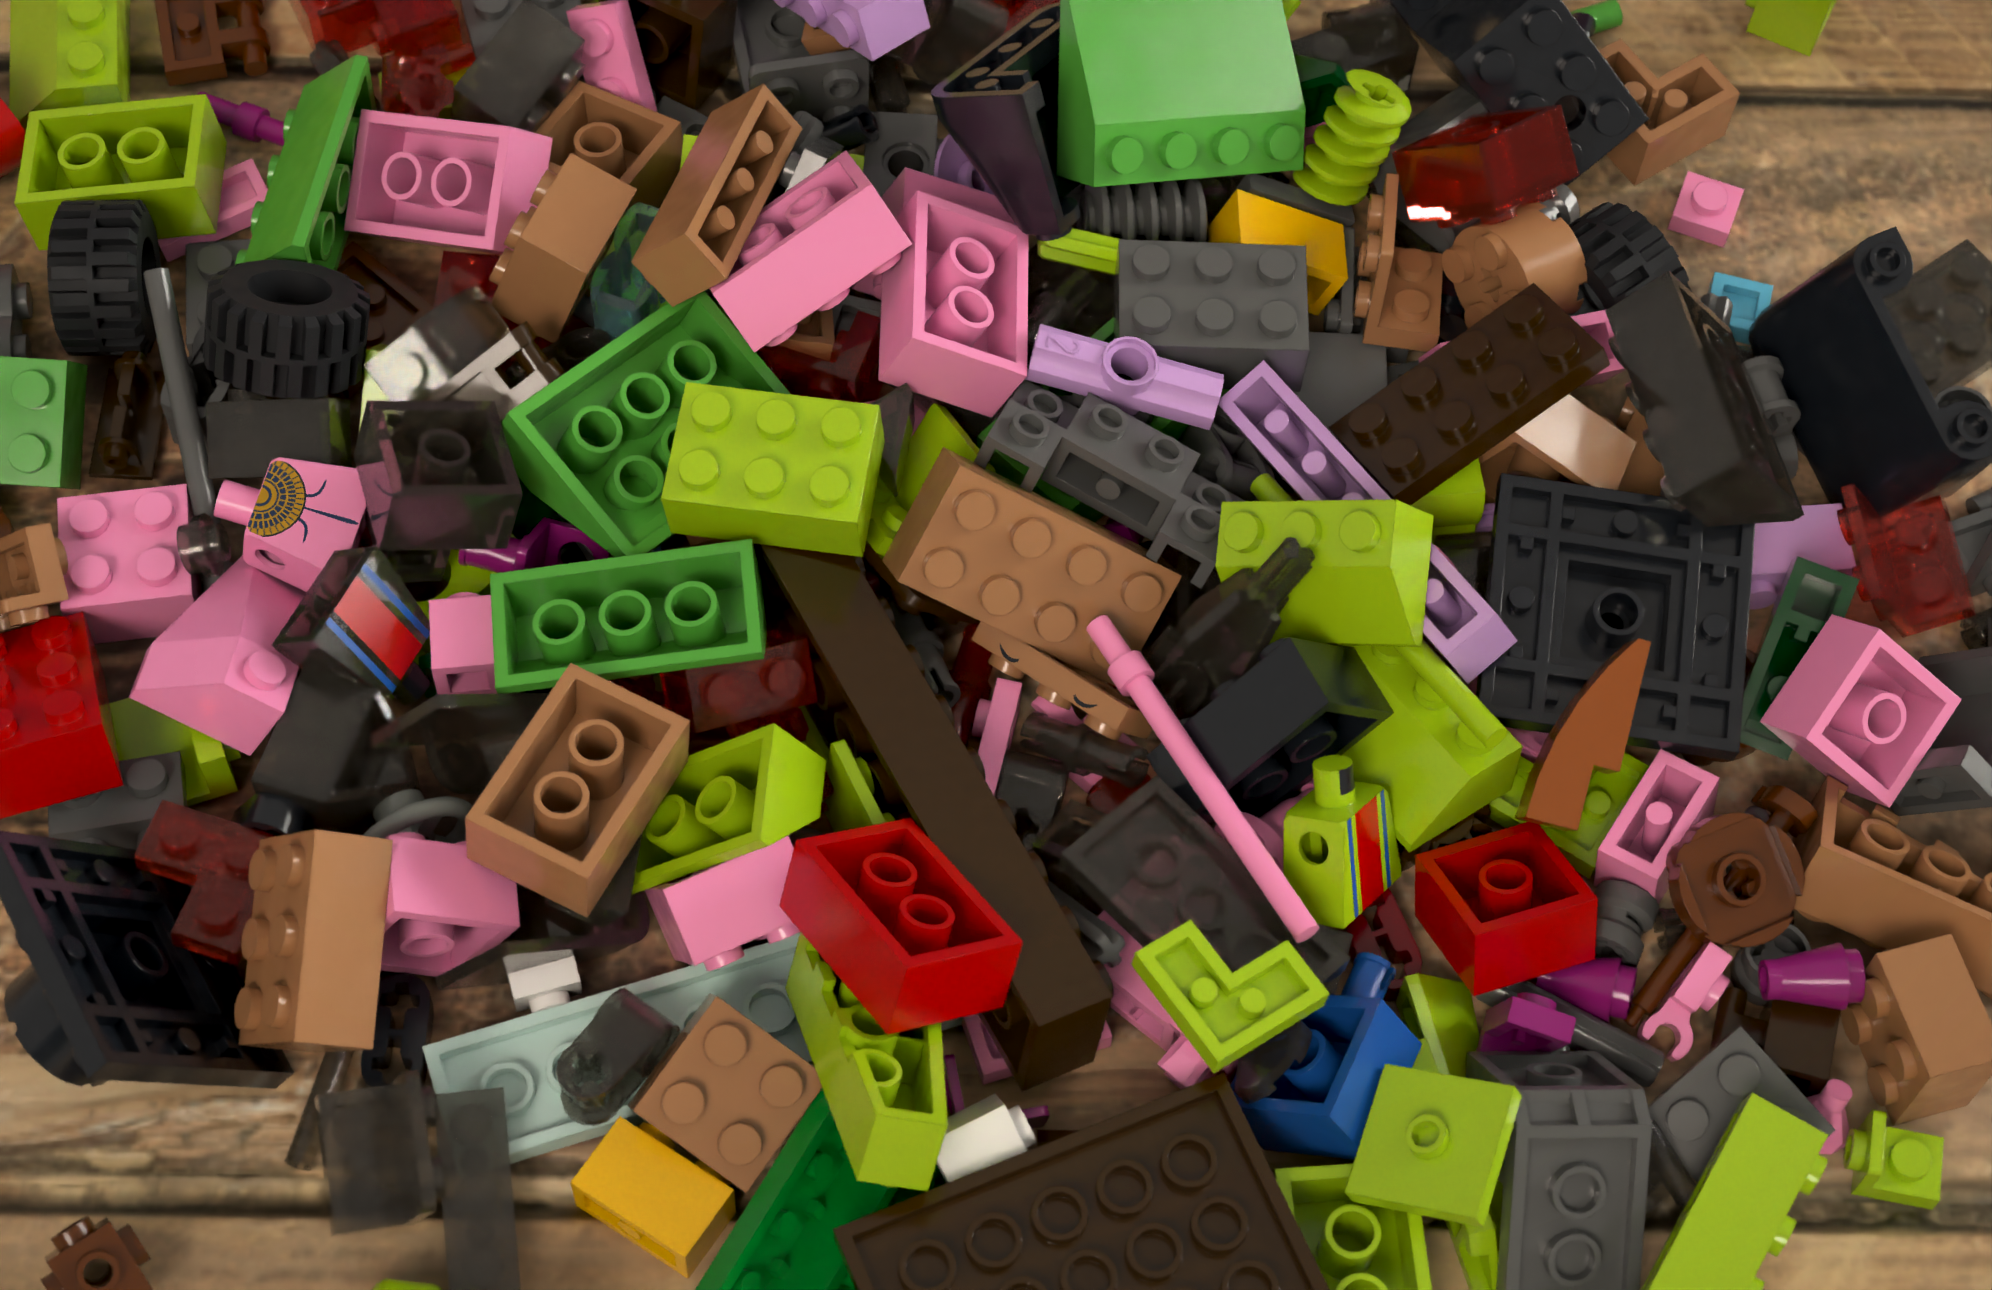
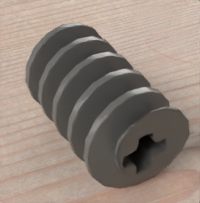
M1187 179L1181 192L1176 180L1160 182L1157 192L1153 182L1135 184L1133 191L1130 184L1110 186L1109 189H1107V186L1091 187L1086 185L1081 192L1079 202L1081 216L1077 220V229L1114 237L1115 234H1120L1121 238L1126 240H1137L1140 235L1145 236V240L1161 241L1162 237H1169V241L1185 242L1186 238H1193V242H1206L1207 204L1202 185L1198 179Z

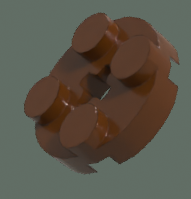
M1742 812L1714 815L1692 826L1685 833L1680 843L1671 847L1666 859V867L1669 872L1668 886L1670 897L1681 921L1691 930L1694 937L1702 943L1712 942L1730 948L1753 947L1775 939L1788 928L1794 916L1789 915L1795 907L1796 896H1802L1805 877L1803 864L1796 846L1789 836L1776 825H1768L1761 819L1754 818L1753 816L1755 815ZM1730 863L1735 870L1746 869L1748 872L1749 880L1741 885L1743 896L1737 899L1733 891H1726L1723 883V878L1726 876V868Z

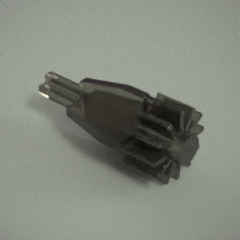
M1286 538L1256 573L1253 568H1242L1197 599L1179 619L1180 622L1174 628L1170 624L1143 654L1155 673L1152 680L1178 720L1196 715L1211 702L1210 696L1218 686L1230 679L1243 676L1259 662L1258 655L1268 646L1282 622L1279 614L1289 600V593L1313 568L1311 563L1316 557L1310 547H1301L1296 538Z

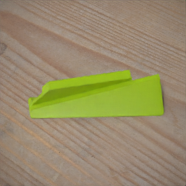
M1419 973L1404 976L1395 1003L1402 1022L1422 1043L1412 1068L1465 1077L1467 1051H1476L1479 1041L1471 992L1461 981ZM1497 1180L1484 1227L1445 1220L1469 1290H1496L1503 1184L1499 1180Z

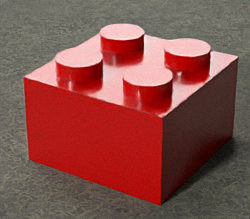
M1525 822L1415 855V916L1473 996L1595 960L1598 898L1539 824Z

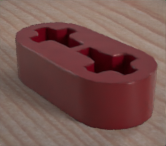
M1388 888L1368 906H1377L1372 921L1375 931H1371L1362 913L1345 929L1336 928L1352 965L1358 953L1367 952L1382 957L1379 948L1381 946L1392 964L1403 962L1404 966L1400 978L1391 981L1383 999L1384 1001L1391 1002L1396 1001L1404 976L1415 973L1421 974L1423 962L1419 948L1394 895Z

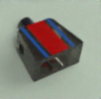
M377 546L334 551L272 644L280 654L340 697L350 701L384 699L392 694L402 705H408L418 700L427 691L431 682L426 672L414 661V658L430 635L429 620L386 556Z

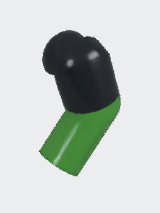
M1617 0L1602 1L1571 12L1589 38L1596 33L1618 27L1623 22L1622 10Z

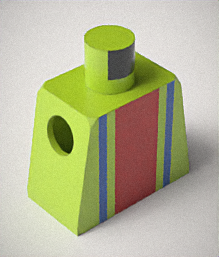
M1328 755L1320 757L1312 763L1314 789L1286 812L1284 818L1283 874L1318 925L1345 929L1399 879L1402 874L1388 791L1381 785L1354 781L1353 760L1343 755Z

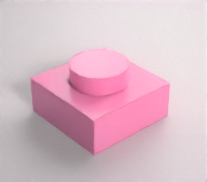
M1688 171L1667 229L1724 248L1744 189Z

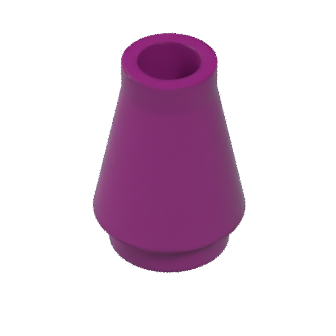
M1839 942L1777 959H1764L1760 961L1758 967L1759 990L1763 1000H1783L1845 1010L1848 1003H1860L1863 1000L1865 994L1863 959L1858 949H1844L1843 945Z
M1595 957V960L1537 977L1536 986L1609 1023L1611 1017L1627 1019L1634 995L1638 968L1622 965L1623 958Z

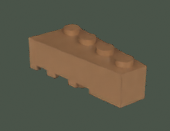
M1827 775L1811 802V805L1818 813V818L1805 834L1792 838V842L1800 855L1805 877L1802 896H1796L1794 909L1811 921L1818 923L1826 922L1858 936L1868 946L1880 950H1891L1952 934L1976 989L1992 1000V872L1986 874L1982 879L1971 872L1969 865L1959 856V851L1937 839L1934 845L1926 846L1896 828L1901 817L1879 804L1876 805L1872 813L1866 811L1843 797L1848 786Z

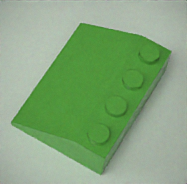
M1060 0L1058 176L1091 187L1303 170L1306 108L1282 0Z
M703 291L674 307L669 303L665 304L506 414L490 443L531 493L611 555L620 557L649 553L675 535L670 532L661 495L686 382L790 394V392L760 356L753 352L740 332L710 296Z

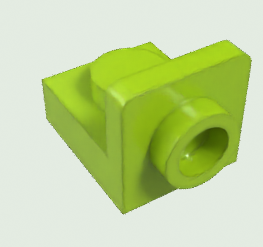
M1872 1109L1858 1129L1851 1128L1845 1142L1843 1165L1845 1169L1853 1170L1851 1194L1933 1210L1940 1202L1944 1137L1886 1126L1887 1113Z

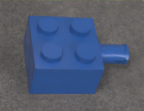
M1358 953L1340 995H1329L1323 1007L1244 1055L1230 1087L1258 1144L1263 1150L1355 1160L1384 1064L1412 1068L1422 1046V1043L1383 1000L1391 981L1396 976L1395 967H1390L1391 963L1388 960L1373 953Z

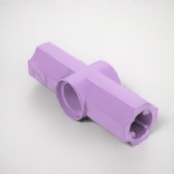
M1040 324L1025 380L1087 396L1089 392L1107 403L1117 406L1131 416L1141 411L1210 430L1221 397L1224 375L1158 357L1155 350L1146 341L1137 337L1124 336L1108 343ZM1117 374H1125L1134 381L1122 379Z

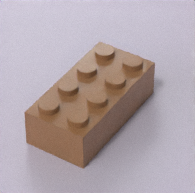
M945 447L942 448L882 560L898 582L1114 686L1115 684L1107 674L1110 665L1086 631L1088 624L1099 616L1107 615L1132 651H1141L1182 577L1162 556L1159 557L1157 562L1147 558L1145 555L1149 549L1033 491L1030 493L1021 488L1019 484L987 468H983Z

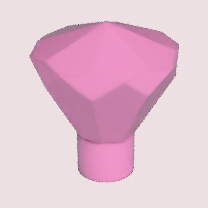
M1839 1079L1829 1080L1820 1094L1806 1097L1835 1129L1827 1137L1819 1152L1820 1154L1831 1155L1845 1146L1849 1132L1845 1107L1852 1098L1853 1093L1850 1086Z

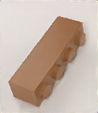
M764 83L710 113L631 261L642 273L646 281L654 286L672 307L727 280L802 130L798 122Z

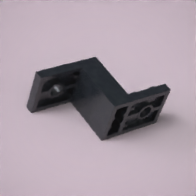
M1388 0L1440 70L1482 103L1539 179L1552 178L1568 186L1649 120L1562 0ZM1565 96H1576L1579 104L1576 117L1566 125H1554L1551 113L1555 103Z

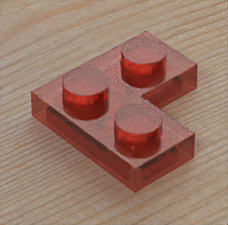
M162 799L135 853L136 868L193 886L171 931L173 945L238 966L243 955L241 949L243 930L247 921L252 918L255 890H252L249 885L250 862L255 851L259 849L260 839L276 837L275 835L248 828L238 823Z

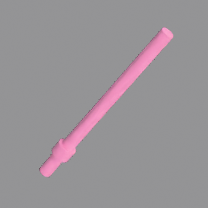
M1102 615L1092 620L1088 624L1086 631L1110 665L1107 674L1121 695L1131 696L1294 940L1300 943L1311 938L1319 930L1318 924L1152 680L1155 673L1142 653L1138 650L1132 651L1107 615Z

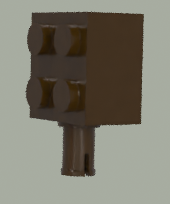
M628 0L651 89L656 91V95L666 96L696 111L727 78L730 71L738 0Z

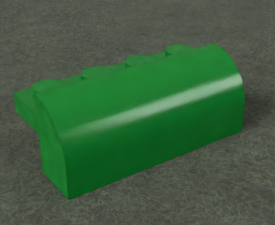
M822 1088L808 1107L695 1290H855L834 1241L833 1229L927 1191L902 1187H886L880 1184L857 1181ZM937 1163L928 1191L946 1184Z

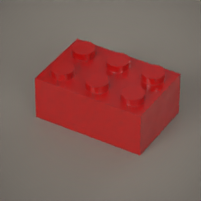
M83 611L64 617L50 616L48 619L39 620L34 625L0 633V819L123 786L104 671Z
M912 818L798 839L795 842L779 907L887 1035L1003 1008L1023 941Z

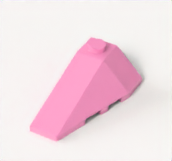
M242 555L152 642L146 651L129 698L251 756L285 712L300 667L312 595L248 565L243 560Z

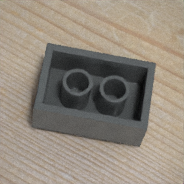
M1119 239L1114 275V339L1124 336L1137 337L1146 341L1155 350L1158 357L1223 374L1224 384L1222 389H1231L1264 360L1292 391L1300 392L1310 351L1306 246ZM1117 374L1122 379L1134 381L1125 374Z

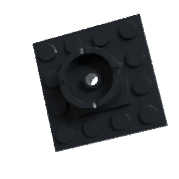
M1501 473L1496 487L1485 601L1498 614L1517 639V642L1478 675L1476 697L1504 727L1550 733L1568 703L1593 673L1625 643L1639 638L1651 641L1626 745L1733 761L1740 751L1756 511Z
M0 831V899L16 930V940L22 950L27 953L32 963L8 985L4 997V1007L9 1022L15 1023L17 1026L15 1035L27 1053L40 1066L62 1081L78 1086L90 1084L91 1087L103 1085L108 1080L276 1089L294 1073L282 1049L239 1045L240 1029L235 1024L234 1008L238 993L245 987V983H243L210 919L208 904L183 856Z

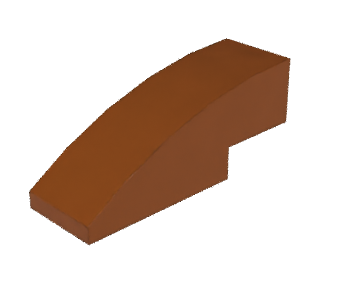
M1638 638L1625 643L1593 673L1571 699L1545 739L1530 771L1515 819L1562 831H1578L1592 770L1606 774L1620 772L1651 641Z

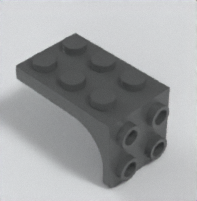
M774 0L737 1L732 48L742 95L764 83L792 117L798 111H805L822 122L851 111L858 105H865L869 108L868 58L852 48L846 51H835L810 56L801 41L805 25L803 17L787 7L782 8L778 6Z

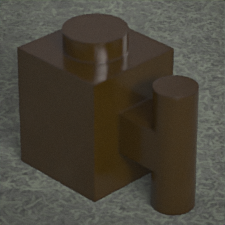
M1727 987L1719 998L1709 1051L1739 1025L1805 1097L1820 1094L1829 1081L1841 1010L1783 1000H1768L1759 1014V1019L1744 1015L1748 994L1739 988Z

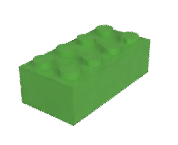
M0 356V485L80 490L87 365L68 360Z

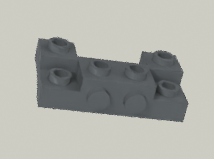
M1024 380L1012 399H1009L988 433L974 461L975 464L986 468L995 451L998 450L1029 467L1020 485L1021 488L1031 493L1041 477V480L1153 541L1145 555L1147 558L1157 562L1167 544L1199 561L1200 564L1190 583L1201 589L1216 564L1222 502L1245 501L1225 490L1222 486L1194 473L1192 469L1200 454L1181 444L1173 437L1163 434L1125 413L1117 406L1109 404L1089 392L1080 408H1077L1028 380Z

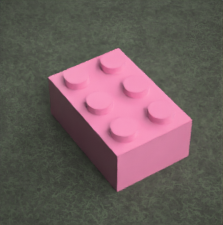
M361 109L344 230L390 240L501 255L506 247L509 248L504 245V242L520 212L527 213L531 206L537 208L536 205L530 203V200L543 174L549 167L553 138L511 126Z
M844 151L762 208L727 280L709 289L755 353L765 345L773 347L787 340L796 331L797 323L817 309L819 311H826L838 305L849 294V287L868 274L878 275L889 270L900 260L902 251L912 245V243L872 183L849 153Z
M917 190L895 218L912 245L902 251V257L893 267L882 273L878 380L992 418L1027 377L1029 234L1023 233L1015 224Z

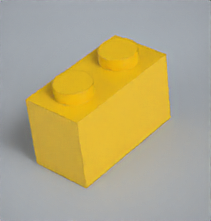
M1236 189L1208 226V239L1211 243L1306 246L1308 313L1318 316L1348 280L1343 224Z
M619 1116L570 1182L575 1205L689 1279L736 1213L734 1189L730 1187L732 1182L700 1159L694 1164L673 1151L675 1148L673 1141L653 1125L642 1122L639 1127H636Z

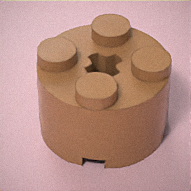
M1525 202L1467 227L1457 235L1453 246L1443 252L1441 257L1442 268L1445 275L1454 284L1457 296L1465 310L1464 319L1468 329L1533 283L1569 316L1581 308L1584 298L1577 300L1579 285L1587 282V270L1584 264L1586 261L1574 232L1561 217L1552 221L1539 211L1546 208V206L1538 202Z

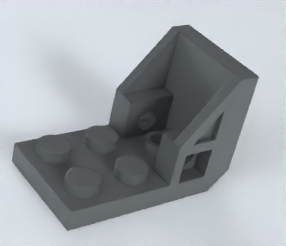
M1467 1051L1465 1078L1515 1086L1522 1095L1498 1176V1180L1503 1184L1496 1290H1640L1652 1122L1644 1089L1597 1051Z

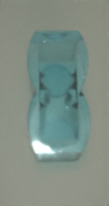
M637 202L627 210L615 231V251L606 256L594 272L590 285V297L595 335L598 342L610 343L661 308V304L666 301L655 287L646 281L642 273L631 262L659 210L657 207Z

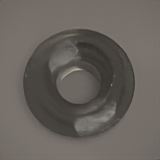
M208 514L193 515L190 523L180 525L177 529V547L181 561L190 575L203 573L207 578L220 576L224 570V561H228L231 558V544L228 533L221 523L214 524Z

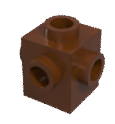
M87 1215L51 1238L56 1250L46 1255L45 1260L52 1272L40 1279L46 1290H153L139 1268L151 1260L129 1223L116 1231L107 1217L94 1225ZM104 1259L108 1261L107 1272L101 1278L91 1280L83 1276L84 1268L91 1260Z

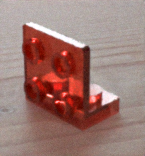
M859 310L850 330L842 329L838 333L831 351L830 361L780 345L773 347L765 345L756 351L791 395L863 403L876 400L884 382L878 380L881 318Z
M1854 483L1841 487L1846 507L1837 510V517L1847 544L1849 546L1855 544L1860 564L1852 567L1853 577L1860 579L1856 589L1864 603L1872 602L1880 622L1888 620L1904 638L1977 615L1948 508L1940 495L1879 516L1878 512Z

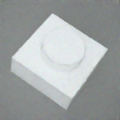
M574 955L507 974L516 1012L530 1008L531 1013L567 1004L571 1002L570 997L582 994L581 980Z

